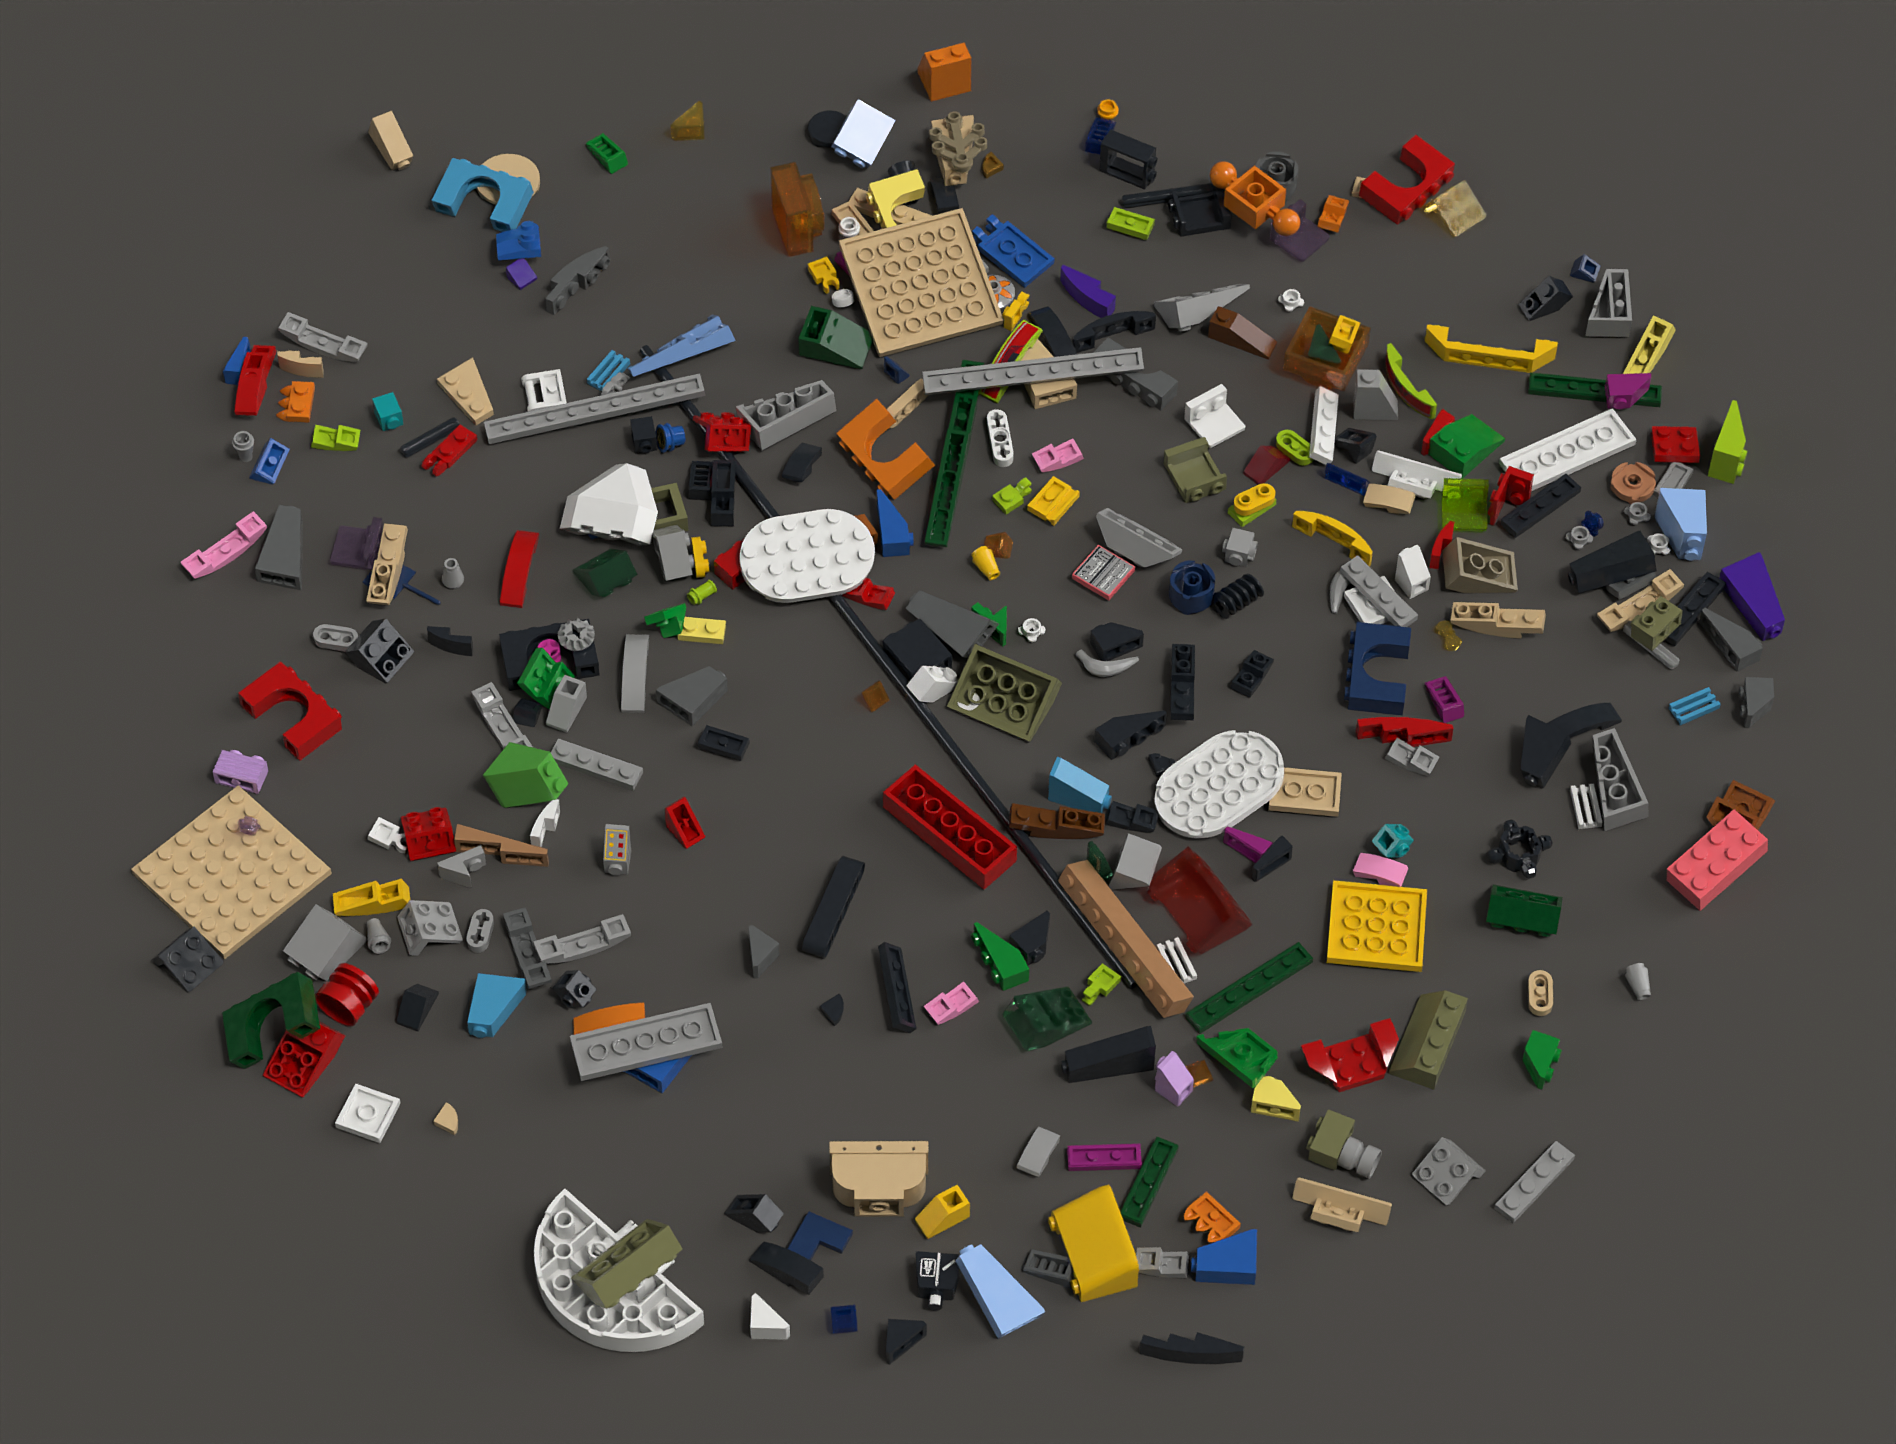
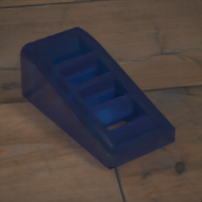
M1096 117L1086 140L1085 152L1100 154L1101 142L1110 129H1115L1116 121Z

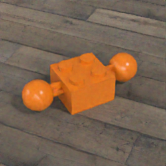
M1221 161L1211 168L1210 180L1212 184L1217 188L1225 189L1224 206L1251 227L1256 229L1271 218L1273 220V227L1279 235L1291 236L1298 231L1300 227L1299 215L1291 209L1280 210L1285 206L1286 189L1255 165L1239 178H1237L1235 167L1229 162Z

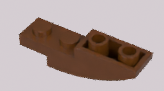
M1012 803L1010 806L1009 828L1029 831V836L1084 839L1104 835L1105 814L1063 806H1059L1058 811Z

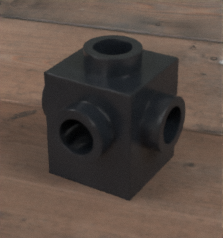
M579 970L565 971L552 988L561 997V1002L569 1008L585 1007L591 1002V996L597 990L591 984L590 978Z

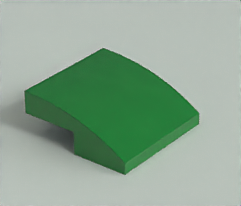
M536 648L517 684L534 700L550 710L554 693L564 675L572 678L575 676L563 662H555L543 648Z

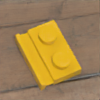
M1053 476L1028 504L1027 511L1044 521H1050L1051 525L1054 526L1080 497V491L1071 489L1070 485Z

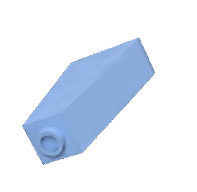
M971 1244L959 1251L961 1255L955 1261L998 1339L1038 1319L1045 1313L1043 1307L981 1244L975 1248Z

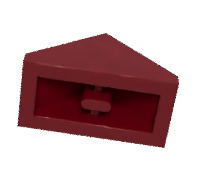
M1260 445L1244 470V475L1257 485L1263 484L1289 463L1290 458L1274 446Z

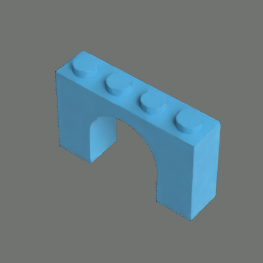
M452 158L434 194L432 203L437 212L455 217L465 196L470 191L478 187H492L500 192V198L490 220L495 230L505 232L517 228L534 191L530 181L524 177L517 178L504 171L497 172L491 170L485 165L478 166L471 164L465 159L458 160Z

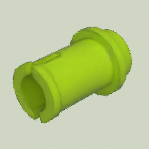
M708 580L696 589L691 588L689 593H687V598L692 605H700L703 599L716 593L717 588L713 581Z

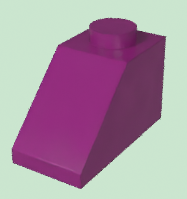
M1651 373L1607 374L1604 387L1607 409L1630 408L1649 390Z

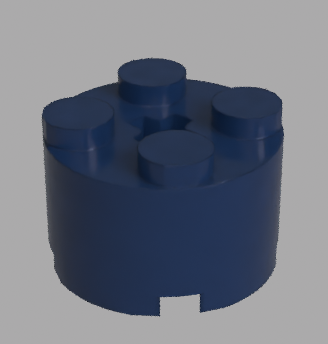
M1192 560L1176 565L1170 576L1169 599L1171 603L1184 615L1201 612L1212 605L1215 590V574L1213 570L1204 563L1201 565Z

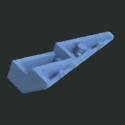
M711 315L705 323L695 325L692 330L679 335L657 349L658 353L650 357H644L641 362L630 366L628 370L634 377L736 340L729 326L722 324L719 316Z

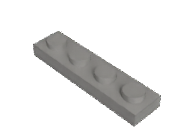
M1358 555L1341 566L1340 572L1394 626L1408 627L1417 620L1418 614Z
M561 739L557 740L551 751L558 765L633 791L643 774L642 767Z
M1555 1141L1495 1204L1494 1209L1514 1223L1574 1160L1575 1155Z

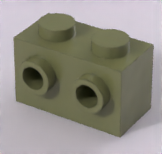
M1660 596L1655 602H1650L1640 616L1637 615L1632 620L1631 637L1653 651L1681 624L1682 610Z
M1328 1109L1325 1117L1320 1116L1315 1130L1318 1132L1316 1136H1311L1306 1147L1309 1150L1308 1160L1336 1170L1341 1151L1348 1138L1353 1134L1355 1120Z

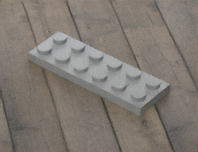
M711 1003L570 1036L581 1081L723 1048Z

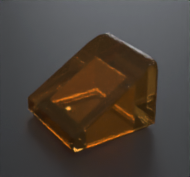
M1006 532L987 535L984 546L992 550L994 557L1008 559L1011 556L1013 540Z

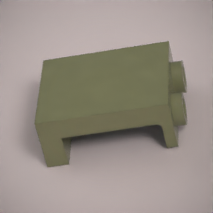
M1205 437L1164 450L1163 464L1185 503L1198 501L1208 495L1218 494L1226 490L1227 476L1225 473L1221 474L1211 458L1208 452V441Z

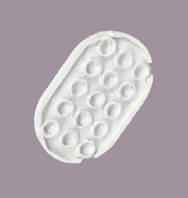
M822 509L769 518L750 530L741 546L740 569L750 588L771 601L790 603L835 596L850 592L863 583V580L872 569L875 547L867 527L855 516L844 511Z
M1235 730L1215 735L1174 763L1161 775L1156 785L1154 798L1158 816L1169 829L1177 834L1191 838L1217 836L1225 832L1227 826L1232 828L1276 795L1284 779L1282 755L1270 739L1256 732L1236 733Z

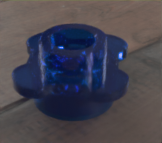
M1586 511L1585 519L1581 521V525L1587 528L1590 534L1595 537L1598 535V530L1603 528L1604 522L1598 513Z

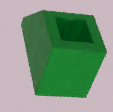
M1532 1030L1524 1051L1523 1063L1537 1088L1542 1090L1545 1082L1550 1083L1554 1073V1069L1551 1066L1553 1062L1558 1063L1562 1050L1558 1049L1560 1039Z

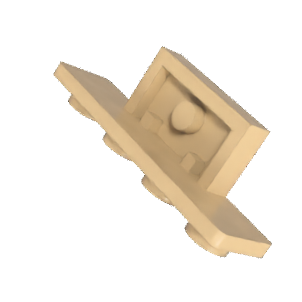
M1300 1177L1296 1180L1292 1197L1294 1200L1314 1205L1311 1215L1312 1220L1355 1232L1359 1231L1363 1219L1387 1225L1392 1204L1389 1202Z

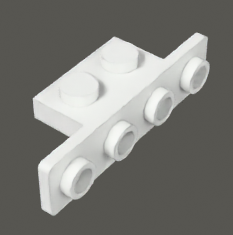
M1379 450L1375 454L1372 467L1373 472L1390 476L1388 486L1413 492L1419 498L1431 499L1435 490L1457 495L1462 475Z

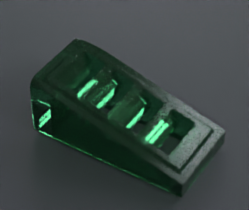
M1093 841L1088 842L1087 860L1104 881L1111 879L1113 872L1105 856Z

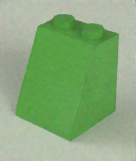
M512 742L508 743L483 774L497 800L505 808L556 800L569 784L549 751Z

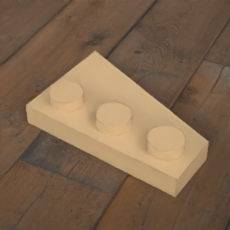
M473 358L437 378V384L475 426L494 415L492 405Z

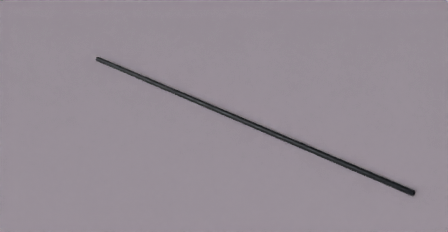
M648 345L640 349L643 357H650L655 354ZM665 366L654 369L662 382L674 379ZM690 399L679 402L692 421L693 416H701V413ZM693 421L706 437V427ZM716 451L723 460H736V478L767 518L780 516L730 451ZM841 594L828 596L1130 988L1136 987L1138 984L1058 882L1060 877L1023 830L1009 828L1010 812L924 702L919 701L909 690L907 679Z

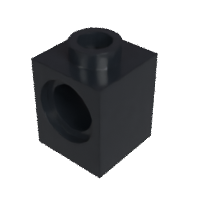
M652 416L630 419L635 454L657 451V440Z

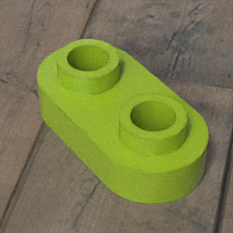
M1282 430L1277 434L1276 447L1299 465H1308L1313 462L1314 459L1309 457L1310 443L1292 430Z

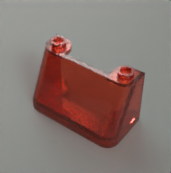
M1189 846L1157 871L1152 877L1150 886H1148L1150 889L1147 892L1155 902L1160 900L1185 931L1189 940L1186 944L1194 954L1199 952L1202 955L1243 933L1253 925L1209 865Z

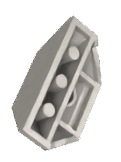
M1109 508L1098 512L1096 515L1107 547L1113 549L1115 554L1129 558L1139 567H1148L1172 559L1182 553V549L1129 518L1115 513Z

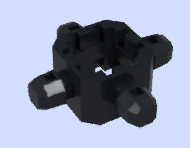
M1512 819L1505 821L1499 847L1488 851L1489 861L1491 863H1498L1503 860L1506 869L1512 872L1522 871L1523 875L1528 879L1535 877L1541 851L1552 847L1551 837L1549 835H1541L1537 838L1533 828L1528 826L1519 827ZM1521 840L1522 844L1530 845L1532 854L1530 855V852L1524 853L1522 857H1519L1518 854L1514 855L1513 852H1510L1509 843L1510 845H1515Z

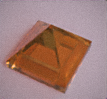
M879 680L862 692L871 712H874L890 700Z
M1205 1060L1185 1066L1194 1078L1193 1087L1213 1081Z

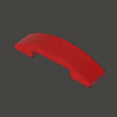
M517 530L507 559L500 606L523 608L527 591L526 583L533 554L536 553L539 533Z

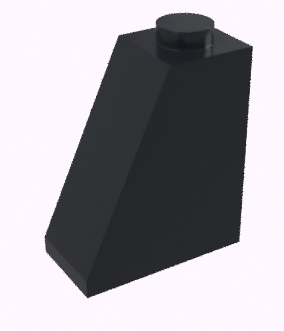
M1530 715L1526 718L1521 772L1526 783L1534 787L1538 785L1544 788L1572 743L1569 733Z

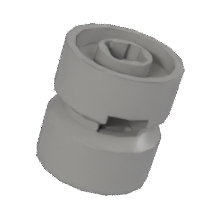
M1350 1136L1341 1151L1338 1166L1347 1170L1356 1168L1357 1174L1370 1179L1379 1163L1382 1150L1371 1145L1364 1148L1363 1142Z

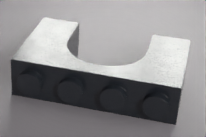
M580 619L581 621H586V620H587L588 623H589V625H590V620H589V619H583V620ZM567 622L553 623L542 627H530L518 631H507L506 633L499 634L509 691L522 689L517 683L535 649L538 648L540 642L547 639L557 641L560 648L569 652L573 658L577 679L600 676L594 640L589 647L583 650L573 651L566 649L558 640V631L561 624H566ZM573 630L572 634H575L580 639V632Z

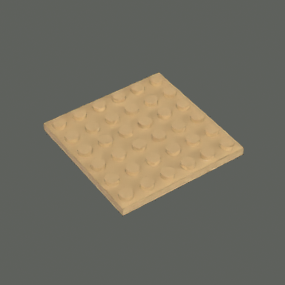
M963 208L839 240L840 250L879 357L1003 324V316Z
M239 785L131 869L132 874L190 928L195 926L210 946L224 959L332 874L331 868Z

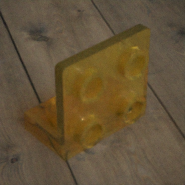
M1465 180L1452 186L1422 206L1426 214L1432 210L1435 213L1438 212L1453 237L1460 235L1486 217L1484 210Z

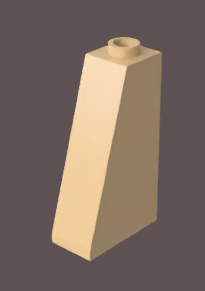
M973 115L962 116V139L972 132V125L974 124ZM946 119L931 121V128L938 127L942 130V135L953 139L952 131L946 128ZM973 142L965 149V153L972 148ZM945 145L946 150L956 154V150ZM937 155L945 186L967 183L968 172H957L952 166L951 160Z
M1037 339L1032 349L1028 348L1021 361L1050 358L1053 356ZM1074 379L1024 384L1034 409L1077 399V384Z

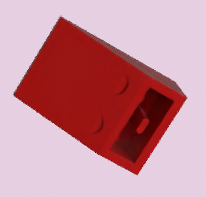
M320 1021V1029L302 1039L285 1031L263 1076L304 1098L333 1060L346 1035Z

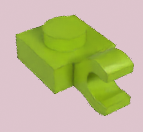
M1024 478L1015 488L1009 484L992 495V501L1007 515L1024 504L1023 497L1032 492V489L1029 487L1032 483L1027 478Z
M1102 963L1088 978L1087 984L1090 986L1083 992L1085 997L1082 1001L1091 1006L1100 993L1107 996L1121 982V976Z

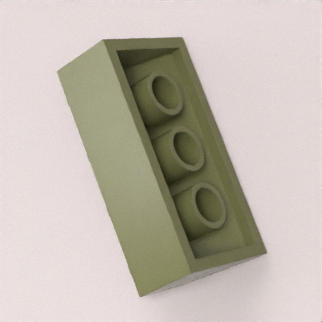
M1446 990L1421 994L1389 1074L1434 1090L1465 1015L1468 998Z
M646 1219L572 1276L571 1279L595 1305L605 1309L617 1305L620 1298L626 1293L636 1290L639 1287V1283L645 1278L654 1276L658 1272V1268L663 1264L673 1261L677 1257V1253L683 1250L669 1225Z

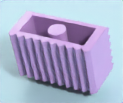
M222 750L213 769L216 784L229 786L230 788H235L239 785L244 791L259 794L268 773L267 761H264L263 758L256 755L252 757L245 756L237 750H231L230 752Z

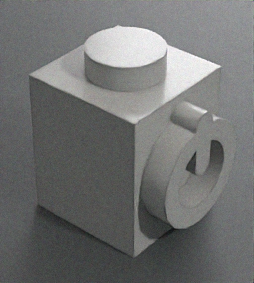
M1233 528L1229 540L1225 539L1222 552H1225V562L1247 567L1248 561L1254 560L1258 542L1254 541L1255 533Z

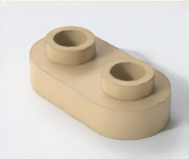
M1537 970L1531 973L1528 980V1007L1533 1014L1545 1016L1551 1012L1553 1006V979L1548 972Z

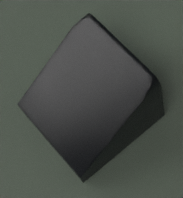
M520 699L514 708L513 721L516 724L535 727L543 705L537 701Z

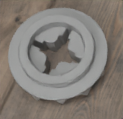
M579 618L574 621L568 619L566 624H561L558 631L560 644L566 649L573 651L589 647L595 637L593 626L589 625L587 620L581 621ZM573 630L580 632V639L575 634H572Z

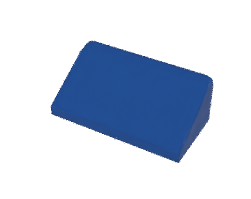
M270 438L265 443L249 478L273 485L290 449Z

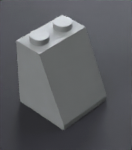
M315 904L283 951L289 955L288 961L297 967L301 965L306 967L305 973L315 980L320 977L327 981L340 963H346L366 943L368 938L332 912Z

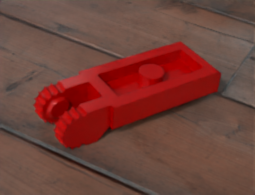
M460 424L442 443L427 455L422 462V468L427 470L438 461L432 470L433 475L438 477L477 442V435Z

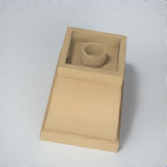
M830 1141V1175H832L835 1197L843 1205L854 1207L855 1217L904 1216V1207L918 1203L926 1190L928 1141Z

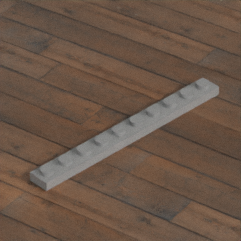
M1140 347L922 372L925 395L1137 372L1143 371L1144 365Z
M695 374L485 421L484 425L488 442L493 444L705 396V390L700 374Z

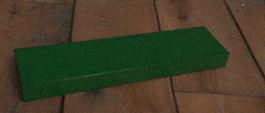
M1156 1136L1120 1211L1123 1221L1140 1228L1142 1227L1179 1149L1178 1144Z

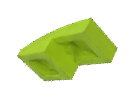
M315 425L311 447L333 451L357 450L361 430L339 425L338 429Z

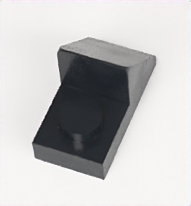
M1347 428L1335 437L1334 444L1336 447L1349 450L1354 463L1357 464L1371 454L1377 436L1372 432Z

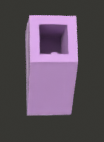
M1172 1051L1167 1057L1163 1056L1156 1065L1155 1091L1178 1107L1193 1091L1194 1078L1178 1055Z

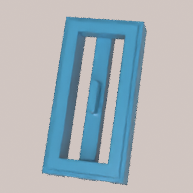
M611 350L587 378V384L602 391L607 382L611 381L612 377L626 370L630 365V359L627 357L624 359L623 355H616V352ZM620 363L618 368L612 373V370ZM612 373V375L606 380V382L603 385H601L605 378Z
M1708 687L1670 703L1669 710L1678 723L1683 725L1720 709L1721 704L1715 700V695L1711 694V690ZM1710 702L1709 705L1698 709V707ZM1688 711H1693L1684 716H1680L1681 714L1686 713Z

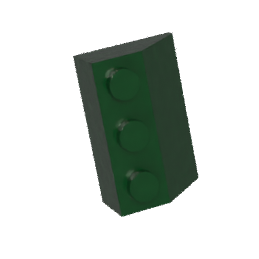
M1493 884L1486 922H1490L1491 926L1504 928L1505 925L1512 926L1514 930L1519 932L1533 930L1537 931V934L1550 937L1551 934L1557 935L1563 897Z

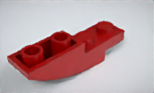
M254 345L252 351L247 352L239 378L235 415L257 416L267 390L266 379L276 355L275 346Z

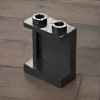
M1213 185V192L1179 198L1176 191L1171 192L1168 208L1169 212L1174 214V228L1179 230L1181 237L1231 229L1232 214L1224 206V189Z
M921 618L906 624L904 628L896 633L889 634L883 640V650L887 655L891 654L909 675V682L921 666L952 668V654Z

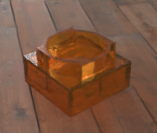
M796 162L770 167L772 211L788 257L814 252L813 237L822 235L824 231V212L812 173L800 176Z
M1309 306L1285 352L1283 370L1301 376L1305 381L1314 386H1321L1330 391L1332 388L1345 391L1369 344L1371 328L1360 324L1349 353H1343L1328 346L1339 316Z

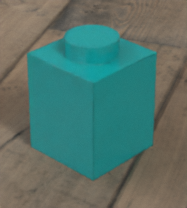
M393 392L372 398L374 413L382 431L404 425L402 411Z

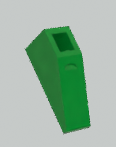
M975 922L971 937L976 947L979 946L982 951L981 956L984 964L990 966L995 984L999 983L1002 990L1005 991L1028 982L1029 967L1021 952L978 922Z

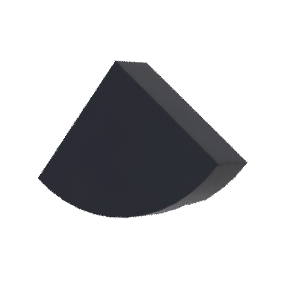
M1159 753L1149 754L1148 759L1156 777L1161 776L1170 766L1176 763L1174 759L1161 756Z
M840 993L820 1005V1010L834 1026L840 1022L844 1012V1002Z

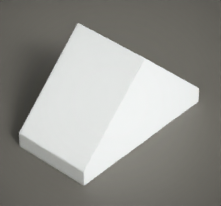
M755 1293L752 1296L751 1339L787 1340L790 1337V1325Z

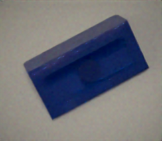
M1328 462L1326 464L1325 479L1359 494H1366L1368 485L1371 482Z

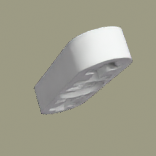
M992 410L987 415V428L993 461L999 467H1008L1013 462V447L1007 415L1002 410ZM994 419H998V421L1000 422V427L996 428V422ZM997 435H1003L1006 437V439L1002 442L996 441L994 437ZM1002 449H1004L1006 458H1002L1000 455Z

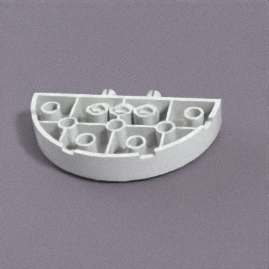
M565 1188L556 1196L547 1208L541 1225L539 1224L535 1238L534 1260L542 1298L554 1318L565 1329L581 1340L597 1347L620 1352H642L660 1349L679 1342L695 1333L704 1325L703 1310L662 1275L668 1267L675 1263V1260L663 1264L658 1268V1272L654 1276L645 1278L639 1283V1287L636 1290L622 1296L619 1303L614 1307L605 1309L595 1305L573 1282L571 1277L636 1228L637 1225L634 1224L632 1226L634 1222L629 1220L626 1225L615 1233Z

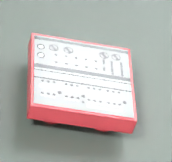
M1098 545L1072 574V579L1109 601L1134 573L1135 566Z

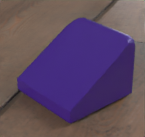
M520 258L506 267L507 278L520 290L537 280V276L524 258Z

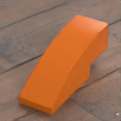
M632 1003L611 1006L575 1017L574 1035L645 1018V1004Z

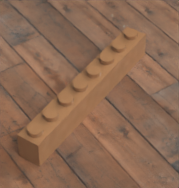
M1085 860L1066 865L1058 882L1162 1017L1165 1018L1184 1013L1194 996L1091 863Z

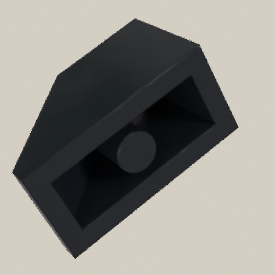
M1113 622L1096 626L1091 630L1090 644L1101 661H1110L1143 647L1144 641L1142 630Z
M1045 911L1010 934V944L1021 952L1028 966L1033 962H1039L1046 954L1050 926V913L1048 911Z
M766 1194L737 1195L724 1214L743 1226L760 1233L775 1230L784 1213Z

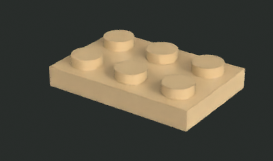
M1284 768L1282 785L1276 795L1269 800V810L1338 817L1342 773Z

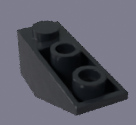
M1163 710L1113 717L1095 729L1094 742L1111 760L1117 756H1123L1134 745H1139L1148 736L1160 732L1166 726L1167 712Z

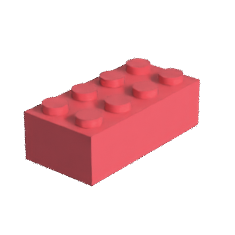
M1734 809L1667 868V881L1701 911L1767 852L1768 839Z

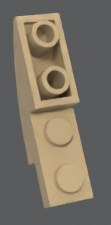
M384 523L378 557L374 561L367 603L390 605L404 562L407 526Z
M1453 602L1451 623L1483 634L1522 638V633L1543 634L1546 614L1545 610L1500 609L1499 603Z

